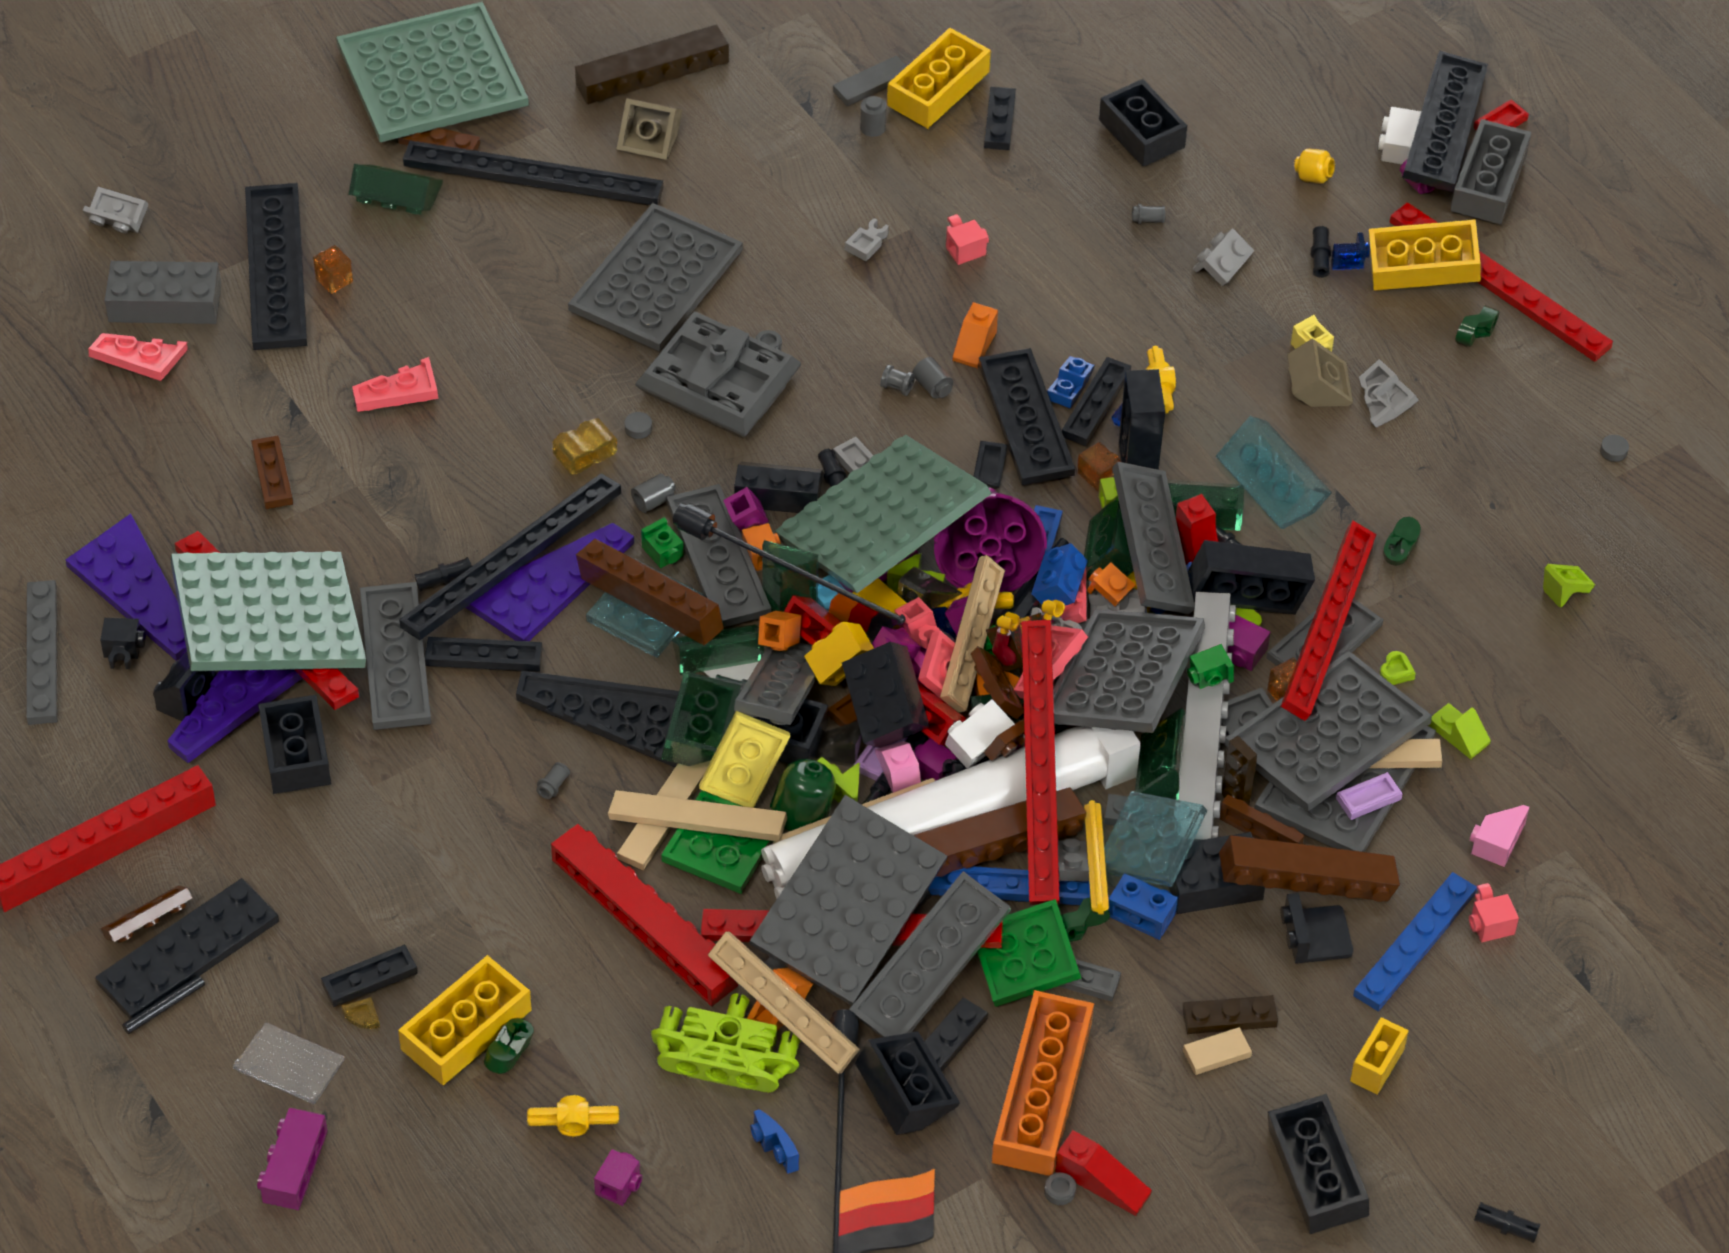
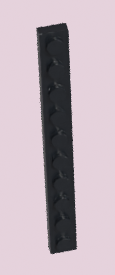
M411 140L403 157V165L407 167L647 205L652 203L658 205L663 191V180Z
M600 473L400 618V628L418 640L423 639L622 493L621 485Z

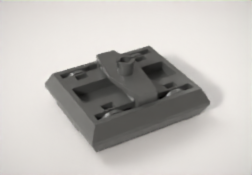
M694 311L638 379L635 386L648 395L740 438H745L785 389L786 384L800 368L801 362L783 351L750 337L749 333L733 326L728 327Z

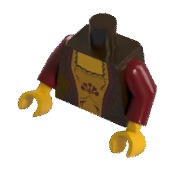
M1056 599L1044 601L1042 604L1044 615L1038 613L1020 619L1017 614L1007 612L1005 616H1000L997 619L998 626L986 629V633L993 646L992 652L998 658L1004 671L1007 672L1019 668L1021 675L1023 673L1022 621L1051 620V624H1053L1052 616L1060 617L1064 612L1065 605L1063 602Z

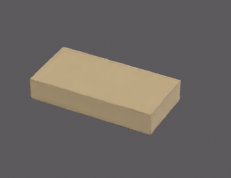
M1240 1027L1183 1046V1052L1195 1075L1250 1058L1252 1055V1051Z

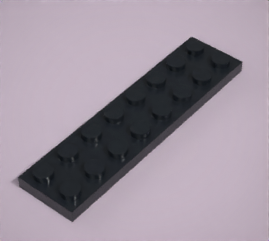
M1439 50L1402 178L1414 183L1429 185L1439 190L1453 192L1488 64Z
M298 183L245 187L253 350L307 346Z

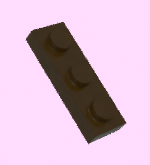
M1239 736L1229 741L1222 795L1224 799L1227 795H1230L1250 805L1257 753Z
M1273 995L1183 1002L1182 1009L1187 1034L1223 1032L1239 1027L1241 1030L1274 1028L1278 1025Z

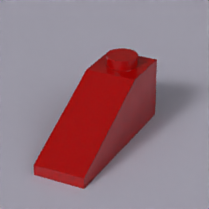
M1072 1130L1057 1152L1056 1173L1070 1175L1076 1184L1135 1216L1152 1193V1190L1100 1144Z

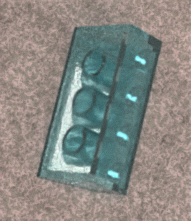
M1250 415L1216 455L1218 460L1281 529L1314 514L1332 494L1329 488L1267 421Z

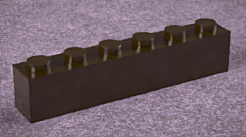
M712 25L575 66L576 86L586 104H592L728 63L729 43L718 25Z

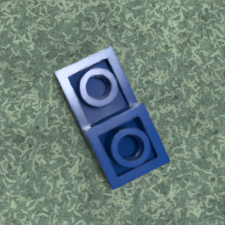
M1069 356L1059 369L1058 378L1047 390L1050 401L1071 408L1087 384L1095 365L1085 362L1081 358Z
M760 1109L754 1111V1124L750 1125L754 1141L761 1143L764 1152L773 1150L777 1163H783L787 1174L798 1171L799 1153L790 1137L769 1115Z

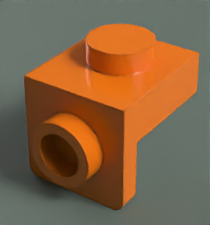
M1110 563L1104 569L1101 567L1097 568L1088 580L1091 581L1087 592L1091 595L1097 590L1116 607L1134 589L1136 584L1115 565Z

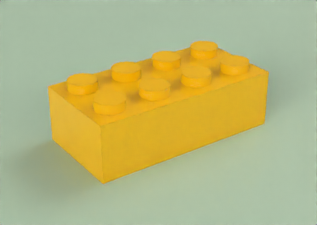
M949 28L888 83L887 106L928 129L990 72L991 50Z
M1476 220L1369 229V249L1374 291L1480 281V255Z
M487 955L398 1030L400 1048L444 1086L489 1047L509 1020L514 1018L522 1019L532 1011L530 990Z

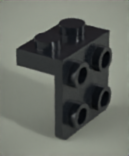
M1299 893L1287 894L1285 906H1281L1280 913L1282 923L1286 924L1287 945L1289 949H1292L1295 964L1352 957L1354 950L1343 907L1334 905L1302 909Z

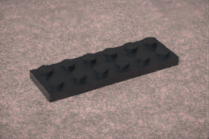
M1028 348L979 357L978 365L1006 443L1008 444V449L1021 485L1075 476V466L1032 349Z
M241 878L95 977L96 983L123 1013L131 1019L197 975L201 976L279 922L278 914Z

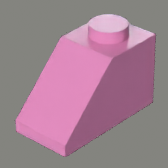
M901 741L875 749L876 756L892 793L921 782L919 763L910 743Z
M1522 805L1486 815L1481 826L1476 824L1472 831L1470 841L1474 842L1471 854L1505 867L1525 826L1529 807Z

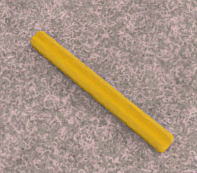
M1091 800L1089 804L1084 805V809L1087 812L1085 831L1089 865L1090 900L1092 911L1098 912L1101 915L1109 909L1102 808L1100 803H1095L1094 800Z

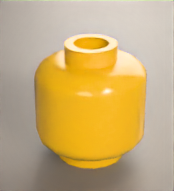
M1308 148L1303 150L1300 157H1296L1294 169L1295 172H1298L1299 178L1303 182L1322 184L1333 176L1335 161L1326 150Z

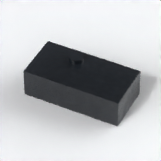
M1159 369L1125 371L1118 439L1121 462L1159 470L1165 420V405Z
M1208 540L1203 541L1187 571L1194 602L1196 592L1229 593L1231 605H1236V608L1296 615L1315 582L1312 558L1309 553Z
M1327 1094L1268 1111L1269 1132L1309 1234L1368 1217L1369 1197Z

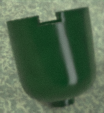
M799 759L788 764L780 777L770 803L772 810L786 812L787 821L784 829L792 831L828 817L836 788V780L831 770L824 764L811 759Z

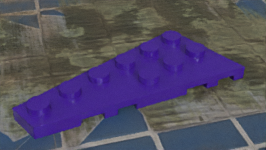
M131 514L65 560L67 567L123 616L130 619H139L141 630L145 631V634L174 660L178 661L187 652L178 601Z
M611 523L520 567L465 608L513 640L530 641L590 585V583L581 579L576 554L595 538L625 553L634 544V536L616 524Z
M294 669L220 670L211 681V688L205 696L201 695L197 700V706L191 715L185 716L168 739L169 749L186 763L191 762L258 712V704L271 702L302 679V677Z

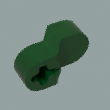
M1484 306L1480 314L1465 316L1459 326L1455 341L1471 347L1476 338L1489 337L1497 324L1500 311Z
M1408 516L1401 518L1397 522L1383 550L1384 558L1390 565H1401L1408 559L1420 537L1421 527L1418 520Z
M1085 898L1077 911L1061 915L1069 941L1082 940L1088 927L1105 923L1110 918L1109 909L1104 911V914L1099 915L1098 912L1092 911L1090 898Z
M520 1018L509 1020L503 1026L496 1039L489 1045L484 1058L485 1067L498 1074L506 1073L513 1068L522 1052L530 1044L534 1033L532 1024Z

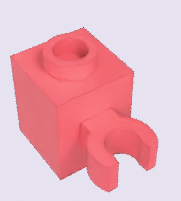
M957 214L947 217L951 226L947 227L946 249L955 262L960 265L985 256L987 243L989 242L986 230L981 228L976 220L963 224Z
M918 597L894 611L895 614L899 616L903 614L906 618L905 623L899 625V628L903 627L917 644L927 649L931 634L939 631V628L936 625L932 610Z
M1489 883L1478 885L1477 890L1479 894H1475L1476 902H1474L1472 914L1469 915V924L1472 931L1477 932L1481 943L1515 935L1519 917L1509 895L1505 894L1494 897Z

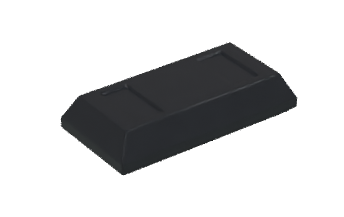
M980 441L973 477L986 484L988 488L997 489L1000 486L1008 444Z

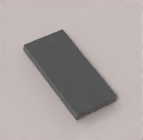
M1353 598L1329 665L1348 651L1351 653L1355 651L1383 625L1384 619ZM1316 610L1267 652L1266 659L1291 677Z

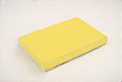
M736 711L699 784V789L743 807L754 808L790 738V732Z

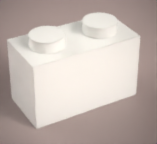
M1391 107L1389 117L1384 116L1382 132H1386V135H1380L1378 150H1383L1381 161L1402 164L1408 159L1421 111Z
M993 700L989 701L986 705L978 704L969 713L970 717L963 723L961 720L957 721L947 731L949 735L945 745L966 768L974 766L986 756L984 752L994 739L1014 725V722Z

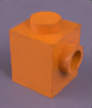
M769 523L742 530L744 542L779 558V549H781L780 539L777 533L773 534ZM747 550L756 571L779 566V564Z
M773 611L760 616L758 645L769 646L777 651H786L788 647L798 644L800 640L801 615Z

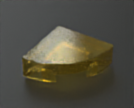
M371 997L342 1005L344 1016L353 1025L365 1029L380 1028L379 1019Z

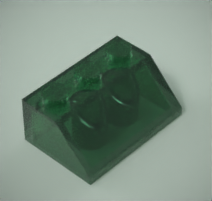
M354 164L348 195L356 196L357 202L371 204L372 200L380 201L381 207L396 209L397 205L406 207V212L421 215L422 211L431 210L443 180L372 164Z
M1167 480L1175 517L1177 503L1202 494L1216 513V525L1223 530L1241 531L1244 510V487L1242 485Z
M1118 495L1089 520L1084 557L1088 560L1086 565V581H1089V577L1097 568L1101 567L1104 569L1110 563L1115 565L1127 577L1134 572Z
M684 671L661 759L686 766L711 761L733 718L735 700L739 695L741 685Z

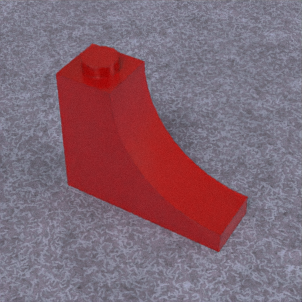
M1202 494L1177 503L1176 522L1186 565L1190 561L1193 562L1204 540L1218 542L1216 513Z

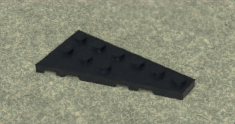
M521 671L516 691V700L672 767H676L679 762L691 706L692 692Z

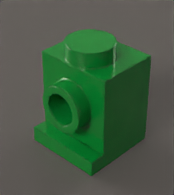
M665 517L641 529L642 548L660 569L668 564L677 562L684 556L683 541L670 528Z
M1222 644L1190 656V668L1187 669V673L1193 685L1197 684L1199 689L1218 685L1225 679H1227L1228 683L1234 682V665Z

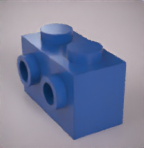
M1072 543L1046 551L1031 594L1041 604L1046 600L1053 601L1055 599L1063 602L1065 606L1074 603L1088 560Z
M1124 873L1109 897L1110 918L1160 940L1176 915L1178 897L1172 895L1167 890L1149 885L1138 877H1132Z

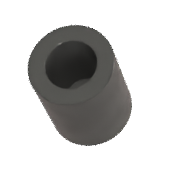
M867 97L861 102L860 129L863 134L870 137L880 136L886 130L887 105L880 97Z
M924 358L914 367L915 379L932 398H943L951 392L953 379L934 358Z
M660 473L632 488L631 496L637 508L641 512L646 513L665 503L668 496L674 495L676 488L669 476Z

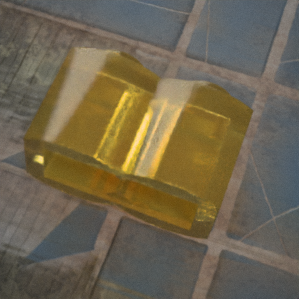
M599 418L584 421L576 430L562 432L553 440V455L571 475L578 474L588 469L594 463L610 458L617 452V438Z

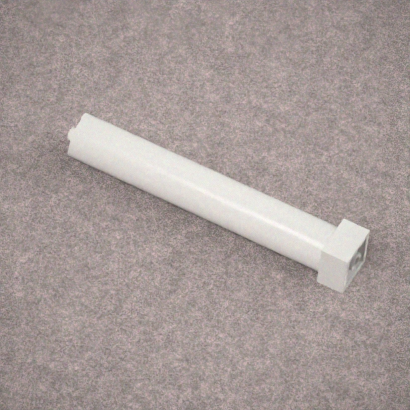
M1076 726L1055 734L1056 791L1068 787L1075 790L1098 780L1101 781L1105 789L1136 778L1140 741L1134 732ZM1025 746L1014 750L1006 758L1001 755L993 761L988 760L867 808L914 836L918 833L1026 801ZM826 824L761 849L766 863L761 866L762 873L767 882L772 881L775 887L776 899Z

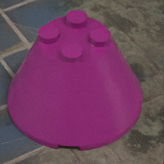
M989 488L991 494L935 535V560L941 573L945 574V578L957 588H964L965 585L973 581L979 557L987 555L1005 570L999 592H1011L1029 581L1040 569L1045 549H1047L1045 528L1037 513L1025 502Z

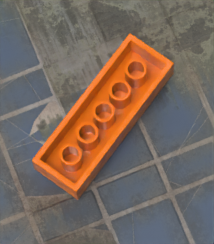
M1034 990L993 1143L992 1163L1047 1176L1054 1173L1057 1152L1061 1146L1092 1025L1094 1003Z

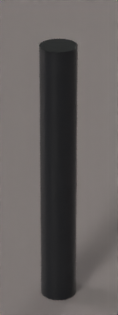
M197 975L123 1023V1029L127 1034L132 1033L205 985L203 979Z

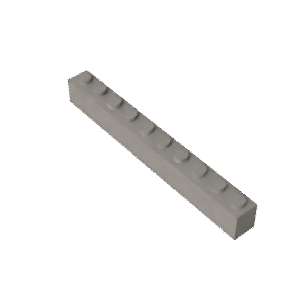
M1196 592L1194 617L1204 618L1205 629L1192 655L1219 644L1223 645L1227 653L1228 646H1233L1234 629H1229L1230 622H1235L1236 605H1231L1229 593ZM1227 653L1232 662V653ZM1190 679L1188 681L1175 835L1176 844L1216 838L1219 834V826H1214V818H1220L1221 801H1216V793H1222L1223 776L1218 775V768H1224L1225 752L1220 751V743H1225L1226 726H1222V719L1228 718V701H1224V694L1230 693V683H1228L1227 679L1221 681L1218 685L1207 686L1199 689L1197 684L1193 685Z

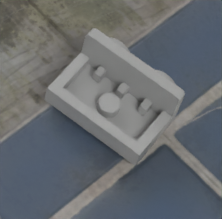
M98 187L91 206H84L83 212L89 217L91 223L98 226H104V223L122 233H127L128 230L138 233L149 204L145 200Z
M1233 228L1225 234L1219 232L1210 241L1212 247L1210 249L1208 247L1205 248L1196 257L1199 262L1193 268L1196 273L1205 268L1221 286L1225 285L1254 252L1252 247Z

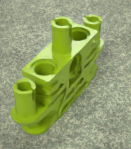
M738 993L731 995L726 1014L688 1007L681 1032H677L683 1012L679 1008L674 1007L673 1014H670L672 1006H666L659 1028L651 1031L652 1040L661 1053L657 1057V1062L662 1069L692 1078L768 1093L778 1089V1080L798 1069L799 1063L795 1057L801 1040L793 1033L790 1042V1031H785L782 1034L778 1053H775L774 1046L777 1042V1026L745 1019V1012L750 1000L747 996L741 994L740 1001L738 1002Z

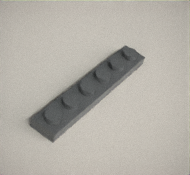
M55 580L27 582L28 725L57 723V585Z

